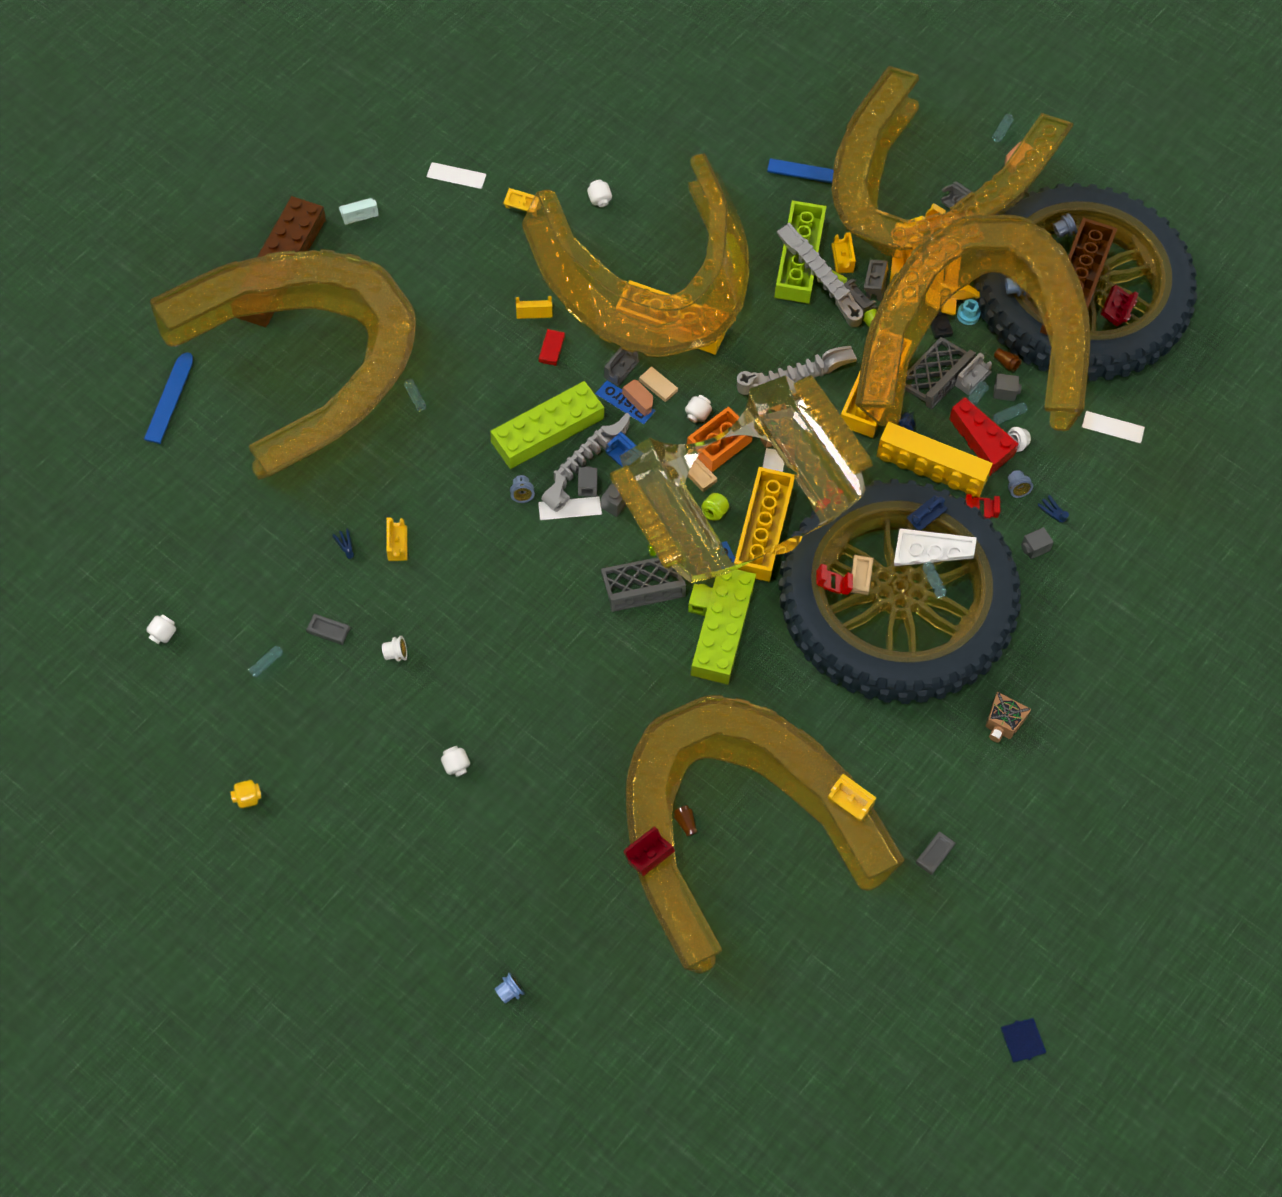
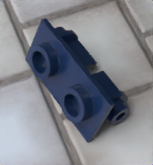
M914 411L911 413L905 412L900 415L896 425L914 432L916 425L913 420Z
M934 495L910 514L907 519L918 531H921L948 509L943 504L945 502L944 498Z

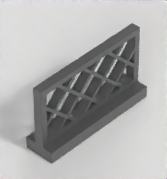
M940 337L897 381V386L925 401L926 407L933 409L955 386L959 373L976 357V352L972 350L967 352ZM942 344L946 346L948 350L938 351V347ZM953 354H960L962 356L960 359H952ZM949 355L950 360L940 361L939 356ZM929 357H937L936 362H927V359ZM951 365V369L942 371L941 366ZM938 366L939 371L936 372L928 371V367ZM918 368H926V373L916 374V370ZM940 376L939 381L930 382V377ZM927 378L928 383L918 384L917 379ZM909 379L915 380V384L910 385L904 382ZM929 387V391L926 394L919 391V388Z
M675 554L601 569L610 601L611 612L686 597V584L684 579H682ZM672 561L673 563L670 569L662 566L665 562ZM646 566L655 567L652 573L644 570ZM630 569L637 571L633 577L625 572ZM658 570L667 573L664 578L655 575ZM615 573L618 576L615 580H612L606 574ZM640 573L648 577L645 582L637 579ZM671 575L676 577L678 581L669 582L667 579ZM622 577L629 580L626 586L618 583ZM651 579L660 582L658 585L653 586L648 584ZM633 582L641 586L639 589L634 590L630 588ZM615 586L622 589L619 593L612 594L611 592Z

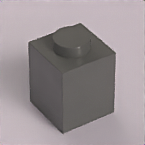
M997 373L993 398L1015 401L1016 396L1020 395L1022 384H1019V376Z
M590 466L579 467L578 496L597 497V468Z
M613 484L609 486L601 497V508L616 517L627 504V492Z
M1043 527L1025 535L1021 547L1023 552L1030 559L1049 552L1054 542Z

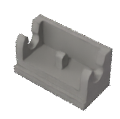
M979 353L959 373L955 386L969 396L992 372L990 371L991 361L987 364L984 363V355L982 353Z

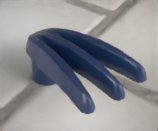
M1050 495L1048 499L1052 506L1043 498L1042 501L1047 508L1040 503L1038 507L1056 521L1065 522L1069 517V513L1063 511Z
M346 529L348 541L345 540L343 533L339 531L343 543L333 534V538L343 552H345L348 559L353 558L354 554L349 529Z

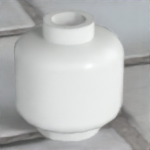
M602 180L590 183L587 192L591 203L599 207L607 206L612 198L608 183Z
M702 395L692 397L685 408V412L688 415L687 419L693 423H697V421L704 422L712 411L711 401Z
M163 614L155 616L146 629L150 634L149 639L157 644L160 641L168 643L176 631L175 622Z
M454 746L443 752L444 755L441 757V762L447 774H455L458 777L467 772L466 768L470 766V761L463 748Z

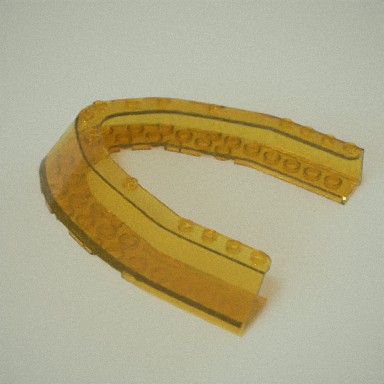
M888 66L854 112L846 127L847 130L840 147L837 150L831 187L835 209L847 230L887 256L896 258L914 257L951 247L967 239L1018 203L1034 185L1074 124L1041 113L1003 169L996 173L992 180L985 182L976 192L969 193L946 213L941 214L939 212L925 216L926 219L915 221V219L906 220L878 210L877 202L888 150L919 109V103L908 97V94L919 81V75Z
M705 153L695 155L690 160L697 181L688 182V188L709 232L707 254L703 266L688 286L672 295L651 292L649 289L631 285L614 275L573 237L556 193L552 190L536 192L523 220L522 227L538 268L549 288L553 290L566 306V309L581 324H586L604 341L622 346V349L630 352H643L645 356H669L705 347L716 342L722 337L727 328L729 329L733 325L738 313L741 312L745 303L749 279L747 239L742 222L720 175Z
M1016 215L966 216L952 221V224L944 229L940 228L935 231L927 241L919 244L911 252L912 255L907 259L898 273L896 272L884 292V297L874 319L871 321L866 337L856 395V406L880 426H886L888 422L897 425L901 419L909 362L932 321L952 295L979 276L997 272L1006 275L1032 298L1038 308L1051 345L1045 411H1051L1050 426L1054 430L1069 431L1084 411L1091 341L1089 315L1083 289L1065 249L1044 228L1038 227L1028 218Z
M334 250L281 251L268 253L266 256L241 262L234 261L210 270L150 299L160 335L165 343L171 347L179 346L236 317L293 309L311 308L334 312L360 321L367 329L368 344L364 363L334 397L323 407L249 445L250 451L256 458L252 464V470L258 480L270 477L315 453L360 423L381 402L404 371L411 355L415 337L416 317L414 309L391 275L382 266L373 261L368 262L360 259L359 256L349 253L347 255L335 253Z
M722 695L704 696L653 720L645 729L634 750L626 781V812L630 844L655 826L658 828L660 835L674 847L672 810L683 776L693 762L703 758H712L740 765L761 774L824 826L861 889L868 891L880 886L904 862L903 856L873 807L863 820L859 821L828 798L832 787L842 774L856 783L848 771L846 772L813 737L767 707L762 708L744 699H731ZM674 852L645 876H642L639 872L637 873L645 895L683 968L701 974L714 966L715 955L721 953L722 949L677 868Z

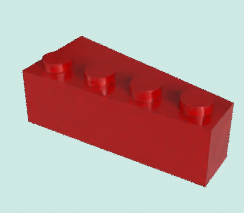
M966 397L952 407L949 417L950 421L959 434L966 439L967 445L971 450H974L978 458L993 463L989 476H991L1015 455L1019 443Z

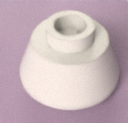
M1013 427L1009 430L1008 435L1019 443L1016 452L1024 450L1030 444L1031 436L1026 429Z

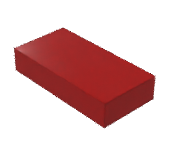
M547 329L539 355L540 363L557 365L565 339L564 332Z

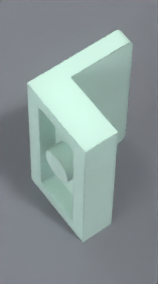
M372 198L339 207L345 225L379 216L377 203Z

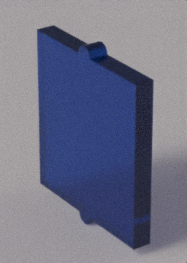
M1034 1018L1020 1022L1016 1020L1013 1024L1001 1027L1013 1063L1025 1059L1031 1060L1032 1057L1046 1054Z

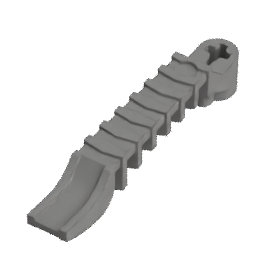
M790 222L778 230V236L789 251L794 255L799 254V262H805V268H810L811 274L817 276V281L823 283V289H828L830 292L829 296L836 299L835 304L843 314L847 324L851 327L860 326L863 319V310L855 302L850 290L832 272V268L827 266L826 261L822 260L819 253L813 249V246L808 243L807 239L803 238L795 230Z
M844 346L826 351L822 355V359L818 354L815 355V362L806 359L805 365L796 363L795 368L789 365L785 371L778 368V373L775 374L769 371L768 376H764L762 372L750 373L743 371L737 376V390L743 395L756 391L768 393L770 390L775 391L777 388H785L790 384L795 385L800 381L805 382V380H812L817 376L822 377L823 374H829L842 365L856 362L857 358L851 346Z
M626 413L617 423L610 426H602L598 431L596 430L594 435L589 437L587 442L582 444L578 451H574L572 457L567 458L565 464L562 463L558 471H554L555 484L541 498L554 512L561 510L570 499V496L563 490L566 488L567 480L570 481L573 478L572 471L577 474L579 472V465L584 467L586 459L589 461L592 459V451L598 455L601 452V447L604 450L609 448L607 444L620 431L625 435L630 425V415Z

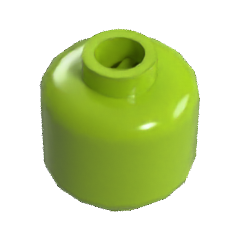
M712 493L702 503V513L707 519L717 521L728 511V500L722 494Z

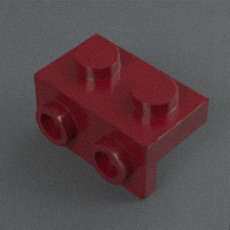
M1112 286L1100 315L1115 326L1123 322L1126 323L1131 317L1130 313L1137 303L1136 299L1139 293L1135 291L1128 294L1119 286Z
M655 826L624 849L628 864L642 876H645L675 852L674 847L660 835L658 828Z

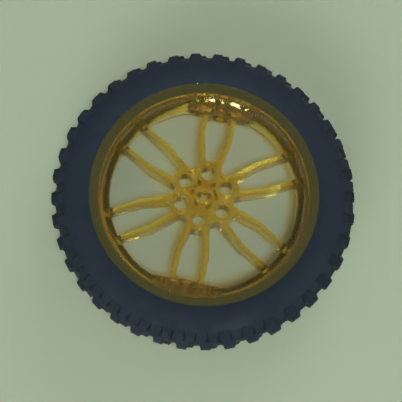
M1073 183L1071 187H1066L1065 184H1057L1055 189H1050L1047 186L1041 188L1038 193L1034 191L1027 193L1024 199H1015L1011 207L1006 206L1002 209L1000 216L994 217L989 228L985 229L982 234L984 240L978 243L976 249L977 255L974 257L972 266L974 269L972 281L975 282L973 288L980 292V297L976 298V301L981 310L980 315L982 319L988 324L990 332L998 335L997 340L1002 345L1006 344L1010 348L1011 353L1020 354L1023 356L1025 363L1031 364L1033 362L1039 366L1041 371L1045 372L1047 369L1055 371V376L1062 377L1063 374H1067L1073 380L1087 377L1088 381H1096L1098 377L1112 380L1115 375L1126 377L1133 370L1135 372L1142 371L1146 364H1155L1160 356L1169 353L1172 346L1178 343L1182 333H1185L1190 323L1189 319L1193 316L1195 309L1193 306L1197 300V292H1195L1197 289L1195 280L1197 274L1192 264V255L1187 253L1188 246L1184 240L1181 241L1179 238L1180 233L1177 229L1169 227V220L1165 217L1160 218L1155 208L1145 207L1143 205L1144 201L1139 198L1133 200L1128 198V193L1122 192L1118 194L1113 192V188L1106 187L1105 190L1098 189L1096 184H1090L1088 187H1082L1080 183ZM1067 213L1073 218L1077 232L1083 217L1117 228L1113 242L1127 250L1105 261L1087 310L1089 331L1080 330L1075 344L1040 333L1045 315L1040 310L1049 307L1053 294L1036 302L1031 301L1029 296L1037 292L1055 291L1068 255L1056 245L1043 239V237L1056 234L1053 224L1060 221L1061 216H1066ZM1073 234V242L1077 234ZM1032 244L1054 259L1059 258V254H1063V267L1059 277L1052 276L1051 278L1041 279L1028 284L1026 296L1021 294L1018 297L1017 293H1006L1005 278L1015 277L1017 261L1019 258L1025 260L1027 246ZM1031 252V255H1033V256H1039V255H1037V254ZM1133 259L1136 260L1138 267L1131 269L1112 270L1116 266ZM1145 275L1152 287L1151 303L1149 304L1137 296V303L1133 307L1143 312L1144 315L1138 318L1130 313L1131 317L1126 322L1128 325L1113 330L1095 331L1097 315L1095 302L1103 307L1112 286ZM1119 286L1121 289H1123L1124 291H1126L1128 294L1133 293V292H1131V291H1129V290H1127V289H1125V288Z
M890 479L889 483L874 480L871 485L867 486L863 483L856 484L853 490L845 488L839 492L837 497L829 496L826 498L823 506H816L812 510L810 518L803 519L800 523V530L794 531L791 536V546L785 549L784 558L786 561L781 562L779 573L783 576L779 579V590L781 591L779 602L780 608H783V617L785 623H787V629L792 639L795 640L796 646L800 648L808 662L812 661L811 664L817 668V671L821 674L826 673L831 678V682L836 685L842 683V686L847 688V691L852 693L859 691L861 694H864V698L872 699L875 696L887 703H890L893 699L901 701V704H909L911 700L922 703L927 702L931 697L937 699L945 698L948 692L957 693L961 691L962 686L966 683L971 685L976 682L979 674L985 675L990 671L991 663L997 662L1003 654L1001 650L1007 649L1011 641L1010 633H1013L1016 629L1017 621L1015 619L1018 617L1021 605L1018 603L1021 596L1019 588L1020 579L1018 571H1016V563L1011 556L1012 551L1004 541L1003 535L993 528L994 523L989 518L985 519L977 507L970 508L964 498L959 497L956 499L955 496L950 494V491L946 489L942 491L935 490L934 486L926 483L925 486H920L914 480H908L907 483H899L898 479ZM936 495L937 497L942 496L945 502L943 504L948 509L921 531L976 537L974 558L959 560L962 564L961 567L947 573L927 577L926 573L942 562L923 563L917 568H913L910 565L894 566L895 555L891 545L890 530H917L907 517ZM884 530V553L888 567H884L873 559L869 587L872 589H869L868 595L852 594L829 606L826 590L824 587L816 585V570L821 564H825L828 571L832 569L842 576H845L848 572L852 573L851 567L838 562L842 554H846L853 559L854 555L872 557L848 543L863 534ZM968 574L973 586V604L968 610L950 598L928 590L945 585ZM869 602L873 603L864 613L843 624L835 616V613L851 606ZM896 605H901L904 608H898ZM928 605L947 610L961 617L959 625L955 626L940 617ZM881 611H887L890 614L886 632V649L876 647L861 640L849 630L865 624ZM912 612H916L934 627L952 635L950 641L929 650L916 652L915 625ZM895 619L904 620L909 638V652L893 651V625Z

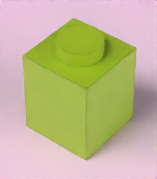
M694 584L688 612L705 616L713 588L705 584Z

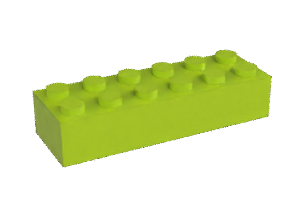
M792 200L788 223L790 222L795 230L808 240L813 249L819 252L827 206ZM784 244L774 298L809 304L814 275L811 274L810 268H805V262H799V254H792Z
M583 381L491 430V443L508 467L512 469L603 420L604 406L587 383Z
M719 565L694 655L691 676L729 684L755 585L756 574Z

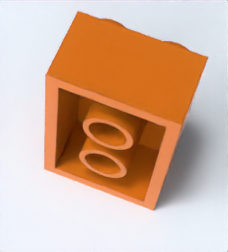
M728 406L687 437L686 449L713 472L752 442L753 429Z

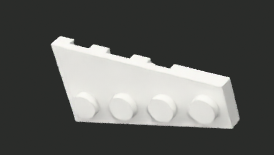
M899 529L894 566L974 558L976 537Z

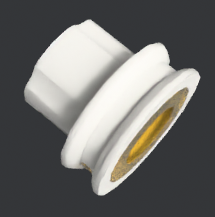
M399 636V638L393 637L391 642L382 644L385 660L396 659L397 662L401 659L407 660V647L402 636Z

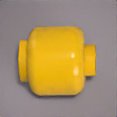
M253 780L236 783L234 791H230L232 803H237L239 808L257 805L258 799H261L258 783L255 784Z

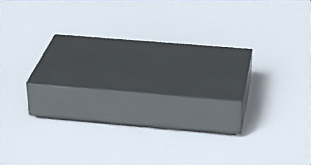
M314 614L306 631L309 634L343 645L350 631V626Z
M939 831L917 859L916 864L932 875L956 843Z

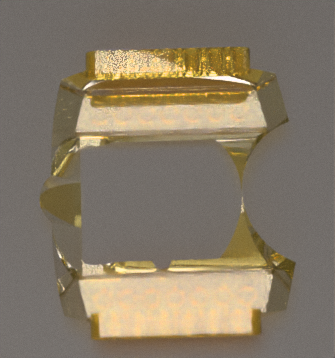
M784 375L750 388L749 399L744 412L723 433L693 444H668L648 438L620 455L623 467L609 474L613 484L664 568L667 569L672 566L691 584L728 574L766 554L776 555L792 551L798 546L802 536L831 523L861 499L866 491L861 472L872 467L873 464L868 453L814 377L810 375L794 382ZM748 435L771 442L787 468L797 473L794 477L808 497L820 522L818 525L740 564H733L726 554L720 539L685 486V482L693 462L710 444L729 436Z

